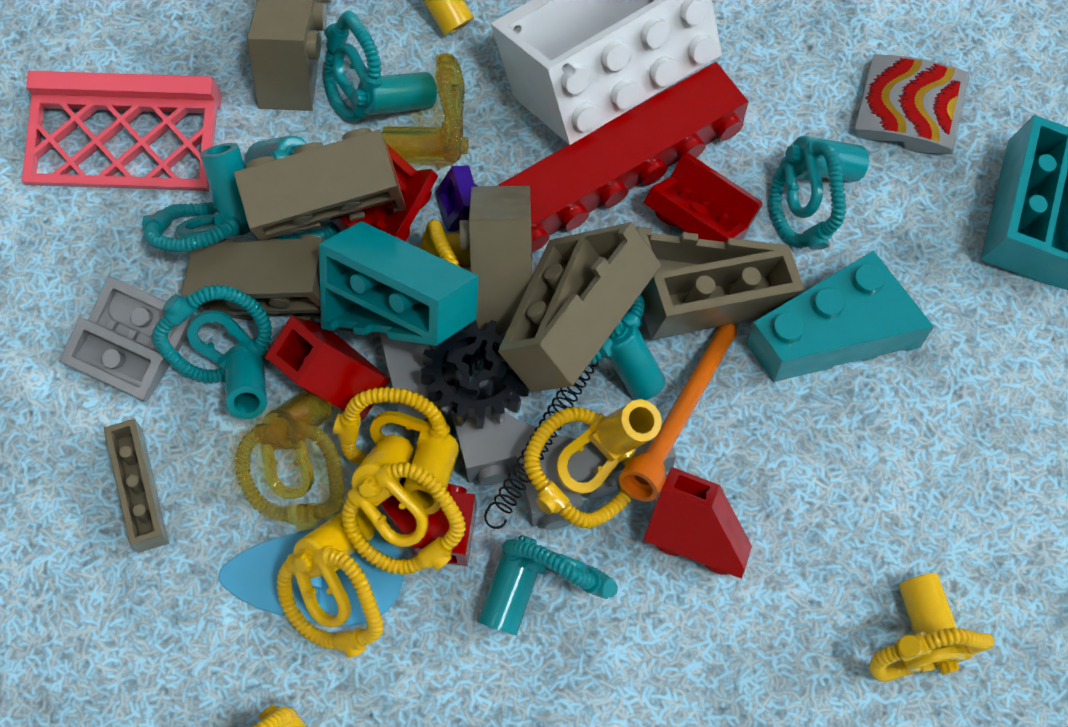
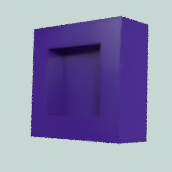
M469 165L451 166L435 191L447 231L460 230V220H469L471 187H478L474 183Z

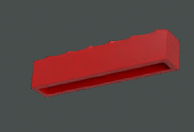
M714 62L497 186H530L532 253L536 252L549 241L550 235L564 227L566 230H573L582 225L593 210L602 205H605L607 208L617 205L627 196L631 188L642 182L645 185L655 183L666 173L669 166L680 160L681 156L689 153L697 158L704 151L706 145L718 138L726 141L735 136L744 125L743 122L749 101L720 65Z

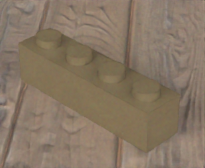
M135 419L104 427L130 546L140 553L169 544L141 426Z

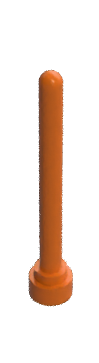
M734 324L718 327L663 421L657 436L653 438L645 453H641L628 460L619 475L618 481L620 487L630 497L639 501L649 502L653 501L659 494L666 481L663 463L736 337L737 328Z

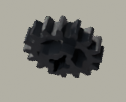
M475 320L468 325L467 330H460L437 346L433 345L434 350L425 349L423 352V365L426 367L421 368V384L428 385L425 388V398H428L429 402L440 400L438 410L444 416L448 415L451 411L456 413V426L462 427L467 417L475 419L478 429H483L485 417L492 416L500 425L504 423V409L507 408L517 413L521 406V398L519 396L528 397L530 390L498 352L506 332L502 335L496 333V321L491 320L486 329H478V323ZM496 354H498L504 361L499 360ZM483 362V369H481L478 376L474 377L473 383L470 384V377H472L475 370L478 371L480 363ZM447 384L453 385L458 394L453 392Z

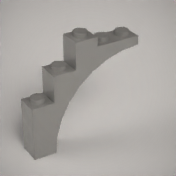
M379 332L392 386L395 389L399 387L401 390L404 388L407 391L412 390L413 393L417 392L418 396L423 395L425 398V388L428 385L421 384V368L426 367L423 365V352L425 349L434 350L433 345L388 339L387 333ZM447 384L453 392L458 394L453 385ZM440 400L433 402L434 405L438 407ZM405 402L404 404L397 403L399 412L428 421L425 415L419 412L418 409L415 410L414 407L406 406ZM451 411L448 415L444 416L450 429H455L468 483L479 480L480 485L483 486L498 484L508 479V473L513 471L512 466L517 463V458L522 456L521 451L526 448V443L530 441V436L534 434L536 428L514 418L507 412H505L504 423L500 425L492 416L485 417L483 429L477 428L474 418L467 417L466 422L460 427L456 426V413ZM402 426L406 439L416 438L418 441L419 431L407 430L406 427ZM557 435L556 438L550 437L553 444L546 445L549 450L548 452H541L544 456V459L539 461L542 467L541 470H543V474L546 475L549 482L552 480L570 499L568 503L582 511L583 501L581 494L570 492L562 486L557 478L555 469L558 455L563 448L575 439ZM652 440L636 447L634 456L645 453ZM588 442L583 446V451L574 453L568 460V473L577 482L585 483L590 481L595 475L594 469L602 466L607 460L592 442ZM673 447L663 463L666 477V472L670 471L671 467L674 466L676 459ZM523 458L519 460V463L525 464ZM624 461L617 464L599 488L588 493L590 498L604 497L618 490V479L625 467ZM518 465L515 467V471L523 472ZM518 474L519 477L528 481L527 477ZM521 481L526 486V490L522 491L532 527L544 524L546 530H554L570 525L567 520H564L559 515V512L556 514L552 513L551 515L543 512L536 503L538 498L536 494L539 492V490L535 489L536 485L533 486L531 482Z

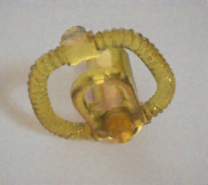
M450 53L436 56L435 76L437 79V93L439 98H441L440 102L443 103L441 107L444 108L445 118L444 122H442V127H383L382 135L385 142L409 164H455L461 158V154H468L469 139L463 137L465 84L461 67L456 58Z
M306 389L270 411L264 417L261 424H256L254 429L247 432L242 437V441L239 442L235 455L237 480L239 481V486H242L241 490L244 491V496H247L246 500L250 501V505H254L253 508L255 510L258 509V513H263L264 517L269 516V519H274L275 521L289 522L295 525L297 530L310 529L316 525L319 519H325L336 514L337 511L341 510V506H343L345 495L341 460L339 459L340 455L337 454L338 449L334 448L335 444L331 443L332 439L330 437L327 438L328 434L323 433L322 429H318L330 418L332 405ZM305 438L312 440L316 445H319L318 448L324 453L323 457L327 463L329 477L328 500L321 504L302 503L291 504L288 507L274 505V503L267 501L263 495H260L261 492L258 491V487H255L256 483L253 482L254 479L250 473V457L257 443L261 444L265 478L269 487L282 498L294 500L303 497L311 490L314 483V470L305 445ZM294 449L297 459L293 464L299 466L302 473L300 486L295 488L287 487L279 480L276 469L278 460L275 459L274 450Z

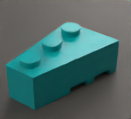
M1033 115L1008 140L980 260L1068 290V127Z
M362 221L319 243L321 329L332 331L337 327L352 328L354 334L366 336L373 331L387 333L388 339L437 346L477 320L479 276Z
M873 250L754 321L746 345L775 382L832 369L836 365L858 360L866 361L888 353L921 348L934 326Z

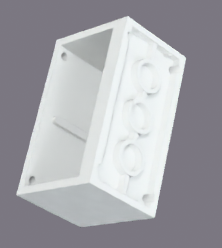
M530 0L490 23L512 94L519 103L569 145L722 55L712 0Z

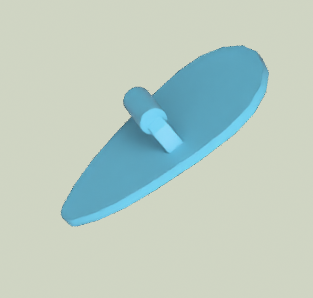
M315 529L265 541L241 552L220 569L219 581L221 585L238 599L258 609L285 616V613L282 611L283 607L280 606L281 602L278 600L279 596L277 595L278 590L276 588L279 569L283 562L286 561L287 556L293 553L297 541ZM375 529L374 537L369 542V545H373V549L377 548L378 551H381L382 555L386 554L391 559L395 558L397 560L399 558L401 560V554L395 545L387 542ZM356 551L350 555V558H354V563L357 562L359 564L358 567H361L362 572L366 574L365 578L369 579L367 584L371 585L372 595L375 596L376 605L379 606L378 610H380V615L390 609L399 596L404 575L401 576L399 573L394 575L392 571L387 573L386 569L382 571L380 567L376 568L375 564L371 565L370 561H366V557L362 558L361 554H358ZM341 569L337 570L336 573L351 604L350 617L343 625L353 626L367 623L357 598L358 594L355 593L356 589L353 588L354 584L351 583L345 572ZM294 574L292 593L294 594L295 603H297V607L300 608V611L303 613L302 616H305L306 620L317 623L306 609ZM324 577L311 578L310 581L312 587L316 589L315 595L320 607L330 615H337V603L332 594L326 593V589L329 587Z

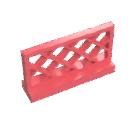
M28 71L26 89L32 95L22 173V183L24 185L209 191L210 187L200 158V152L195 147L201 143L202 152L214 146L217 110H220L222 93L213 77ZM44 108L64 109L71 117L51 135L42 127ZM71 109H81V110L78 111V112L75 114ZM97 110H109L116 120L95 136L83 122ZM117 111H126V112H125L124 114L120 115ZM142 112H155L162 122L141 138L129 123ZM163 112H172V113H171L168 117H166ZM188 113H203V127L189 139L175 126ZM80 126L91 138V141L70 158L58 143ZM125 127L137 140V143L116 159L104 144ZM171 129L184 144L162 161L150 148V145ZM41 133H42L43 136L46 138V139L43 140L42 142H41ZM53 147L66 160L52 174L37 173L39 158ZM100 148L112 161V164L99 175H86L78 166ZM146 150L159 165L145 177H132L124 167ZM191 151L200 161L198 179L178 178L170 168ZM74 169L79 175H69L68 173ZM119 171H121L122 174L124 175V176H113V175H115V174H116L117 172H119ZM166 172L171 178L159 177Z

